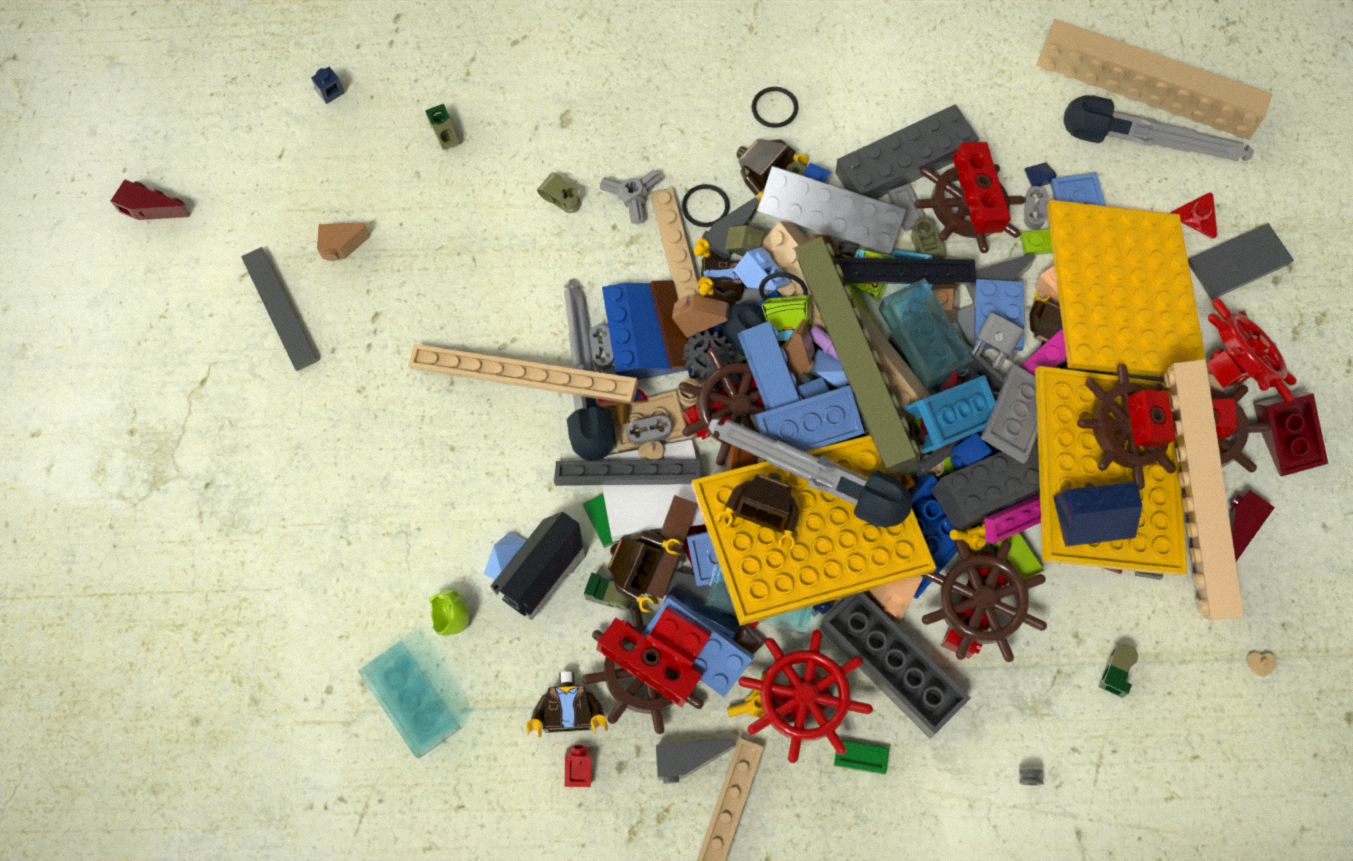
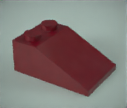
M1304 391L1293 392L1294 399L1291 402H1286L1282 396L1254 403L1257 422L1269 423L1271 426V430L1262 433V436L1279 476H1286L1329 464L1314 393Z

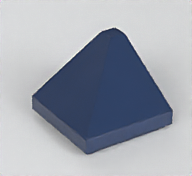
M1046 162L1024 169L1031 187L1048 185L1057 176L1056 172Z

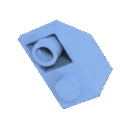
M763 247L747 251L733 269L747 288L759 289L762 279L769 274L784 272L777 266ZM786 277L773 278L765 284L764 289L776 290L789 285L791 282Z

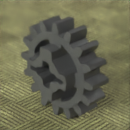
M705 330L703 336L696 332L694 338L689 337L683 349L685 353L682 360L687 361L685 368H692L691 375L694 376L698 373L699 380L702 381L704 376L707 377L715 370L706 351L713 347L717 350L724 365L733 364L734 360L732 359L735 352L729 351L732 343L725 344L726 337L718 338V332L716 331L713 335H710L709 331Z

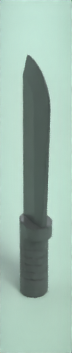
M983 430L978 431L976 433L980 436L982 435ZM971 435L951 443L950 448L941 447L917 463L918 470L915 471L917 477L924 475L948 458L952 449Z

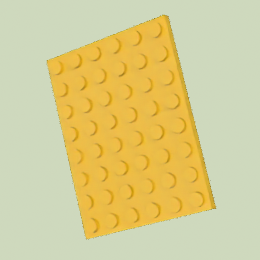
M1049 200L1046 207L1068 368L1117 372V366L1125 364L1128 374L1164 377V373H1167V368L1173 363L1206 359L1180 214Z
M1044 366L1037 367L1035 369L1042 562L1178 576L1186 575L1187 559L1182 489L1178 480L1180 462H1176L1174 448L1178 447L1177 437L1176 441L1169 443L1165 452L1168 459L1176 466L1174 473H1168L1158 462L1143 467L1145 487L1139 490L1143 507L1135 538L1065 547L1053 497L1068 489L1134 482L1132 469L1120 466L1113 461L1105 471L1099 470L1097 465L1105 453L1099 447L1093 429H1084L1077 426V421L1080 418L1092 419L1093 407L1098 399L1085 385L1086 380L1093 378L1105 391L1119 385L1118 376ZM1129 378V383L1140 385L1147 390H1150L1155 383H1161L1163 385L1162 391H1168L1169 398L1171 397L1170 388H1166L1164 382ZM1118 396L1114 401L1123 410L1121 396ZM1109 412V420H1118ZM1112 430V433L1116 439L1118 435L1116 434L1115 430ZM1127 440L1126 443L1123 445V448L1129 452V445ZM1139 446L1140 454L1144 456L1148 451L1143 446Z
M870 435L805 451L819 459L825 456L837 464L868 478L872 472L877 470L886 474ZM768 461L694 479L691 483L740 626L934 572L936 566L912 508L906 520L897 526H875L856 517L854 513L856 505L828 492L808 486L809 481L768 463ZM770 473L779 474L782 478V483L790 485L791 496L795 498L800 510L796 531L792 532V537L795 540L793 548L788 551L789 543L786 540H782L780 549L777 548V541L784 535L785 530L780 533L735 516L736 511L732 514L733 522L729 529H726V525L729 522L728 518H721L717 525V516L720 512L726 510L725 504L737 485L747 480L752 481L757 474L767 477Z

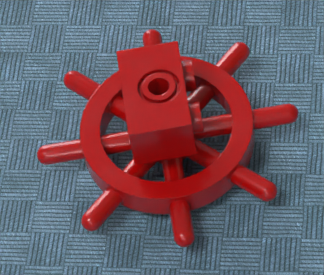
M1215 299L1212 303L1213 307L1222 318L1212 313L1208 316V321L1218 328L1220 337L1227 349L1224 350L1222 348L1210 356L1212 360L1206 365L1222 388L1240 385L1252 377L1257 381L1260 390L1267 391L1269 388L1275 387L1286 402L1293 401L1294 395L1283 381L1288 385H1294L1297 379L1287 371L1286 363L1277 349V345L1272 342L1257 324L1248 318L1246 312L1231 313L1221 299Z
M818 629L812 632L809 650L793 651L785 655L773 638H767L765 645L776 661L769 667L763 680L744 676L738 680V684L741 687L760 691V701L764 716L748 726V733L755 735L771 725L777 732L791 739L788 753V761L790 763L798 761L802 742L816 741L825 737L828 738L838 754H845L846 746L835 730L843 722L848 710L863 714H871L873 711V707L870 704L850 700V686L846 675L860 667L863 662L862 659L856 656L842 666H839L828 656L819 653L822 632ZM806 663L804 677L800 679L792 665ZM816 665L823 668L829 674L821 678L816 670ZM784 672L791 683L790 686L774 683L779 673ZM833 683H836L839 697L833 696L828 688ZM829 706L836 707L835 714L828 721L822 711ZM811 713L819 727L804 729L805 722L809 719L807 715Z

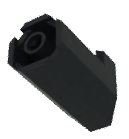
M564 512L543 519L491 584L492 591L496 595L499 592L504 595L502 600L521 615H527L530 620H533L568 573H573L585 558L583 536L579 523Z

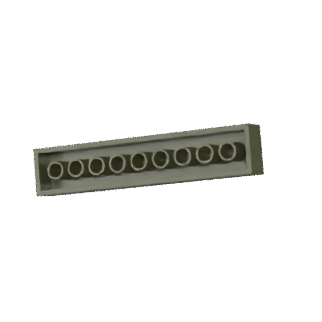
M821 236L794 247L800 269L847 381L851 386L852 393L886 474L897 479L917 471V462L921 461L918 447L914 439L909 441L911 436L905 417L899 418L901 416L900 406L895 394L891 392L890 383L885 371L882 372L878 354L872 348L869 333L863 327L861 315L857 306H854L852 294L848 285H845L843 273L839 264H836L830 243L825 244Z

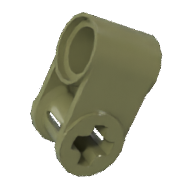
M551 172L537 189L538 194L544 200L556 205L567 213L577 212L581 207L577 188L556 173Z
M926 217L917 219L911 233V240L916 253L932 255L933 259H944V246L939 239L933 221ZM918 230H925L927 234H922Z

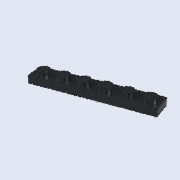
M835 259L836 264H839L845 283L973 285L976 283L975 259Z

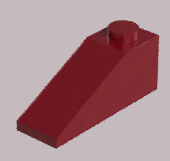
M1248 490L1243 495L1237 494L1230 503V506L1233 508L1229 512V520L1236 562L1275 508L1251 490Z

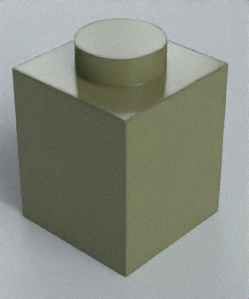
M748 225L729 227L725 250L743 257L747 251L762 246L764 232Z

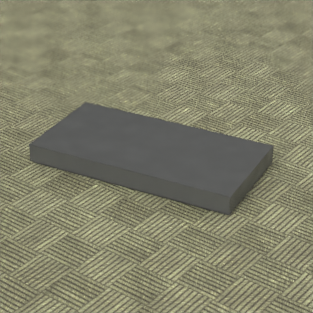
M1267 223L1189 258L1188 264L1211 300L1290 265L1294 259L1270 224Z

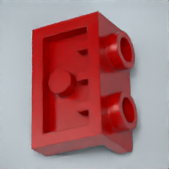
M667 605L647 639L651 641L655 648L665 650L673 655L679 663L692 666L712 633Z

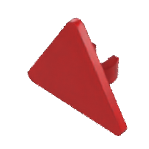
M1209 192L1171 212V214H1180L1181 223L1212 239L1217 237L1214 197L1212 193Z

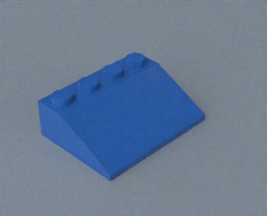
M620 283L602 287L616 375L640 380L688 371V369L670 370L649 287L650 283Z
M924 474L920 477L916 475L913 479L915 485L908 490L911 495L912 510L936 566L935 572L940 573L957 553L954 544L955 540L950 538L951 530L955 529L931 491L938 483V480L931 474ZM975 524V525H973V526H971V527H972V528H976V527H978V525ZM923 577L913 598L917 599L932 581Z

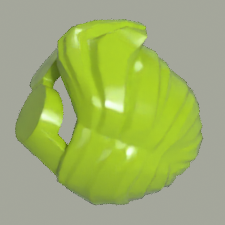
M446 588L439 594L429 597L432 609V628L437 634L442 636L455 635L467 628L470 610L468 601H466L465 596L461 592L452 588Z

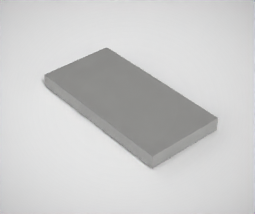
M1013 363L1008 369L980 438L1024 464L1028 460L1038 434L1035 376Z

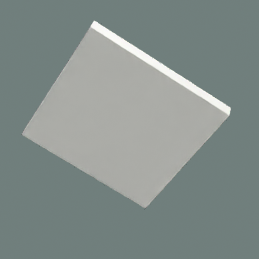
M692 439L662 445L664 453L662 460L696 459ZM638 450L607 455L598 460L648 459H642L638 454ZM691 484L602 485L612 542L619 541L622 537L630 539L633 534L643 531H649L654 534L660 533L674 495L698 503ZM699 505L690 527L705 524Z

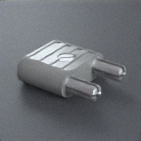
M989 313L976 337L978 341L971 355L974 356L976 353L975 357L978 358L984 346L987 345L999 352L993 367L1000 369L1006 357L1012 355L1024 330L994 313Z

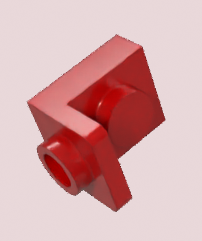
M573 745L571 748L566 749L565 787H591L592 748H587L585 745Z

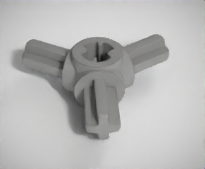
M657 170L650 171L641 179L629 178L623 182L604 177L601 180L600 189L618 195V199L623 200L624 205L629 209L631 223L638 225L644 221L642 205L644 204V197L648 195L647 190L660 182L662 178Z

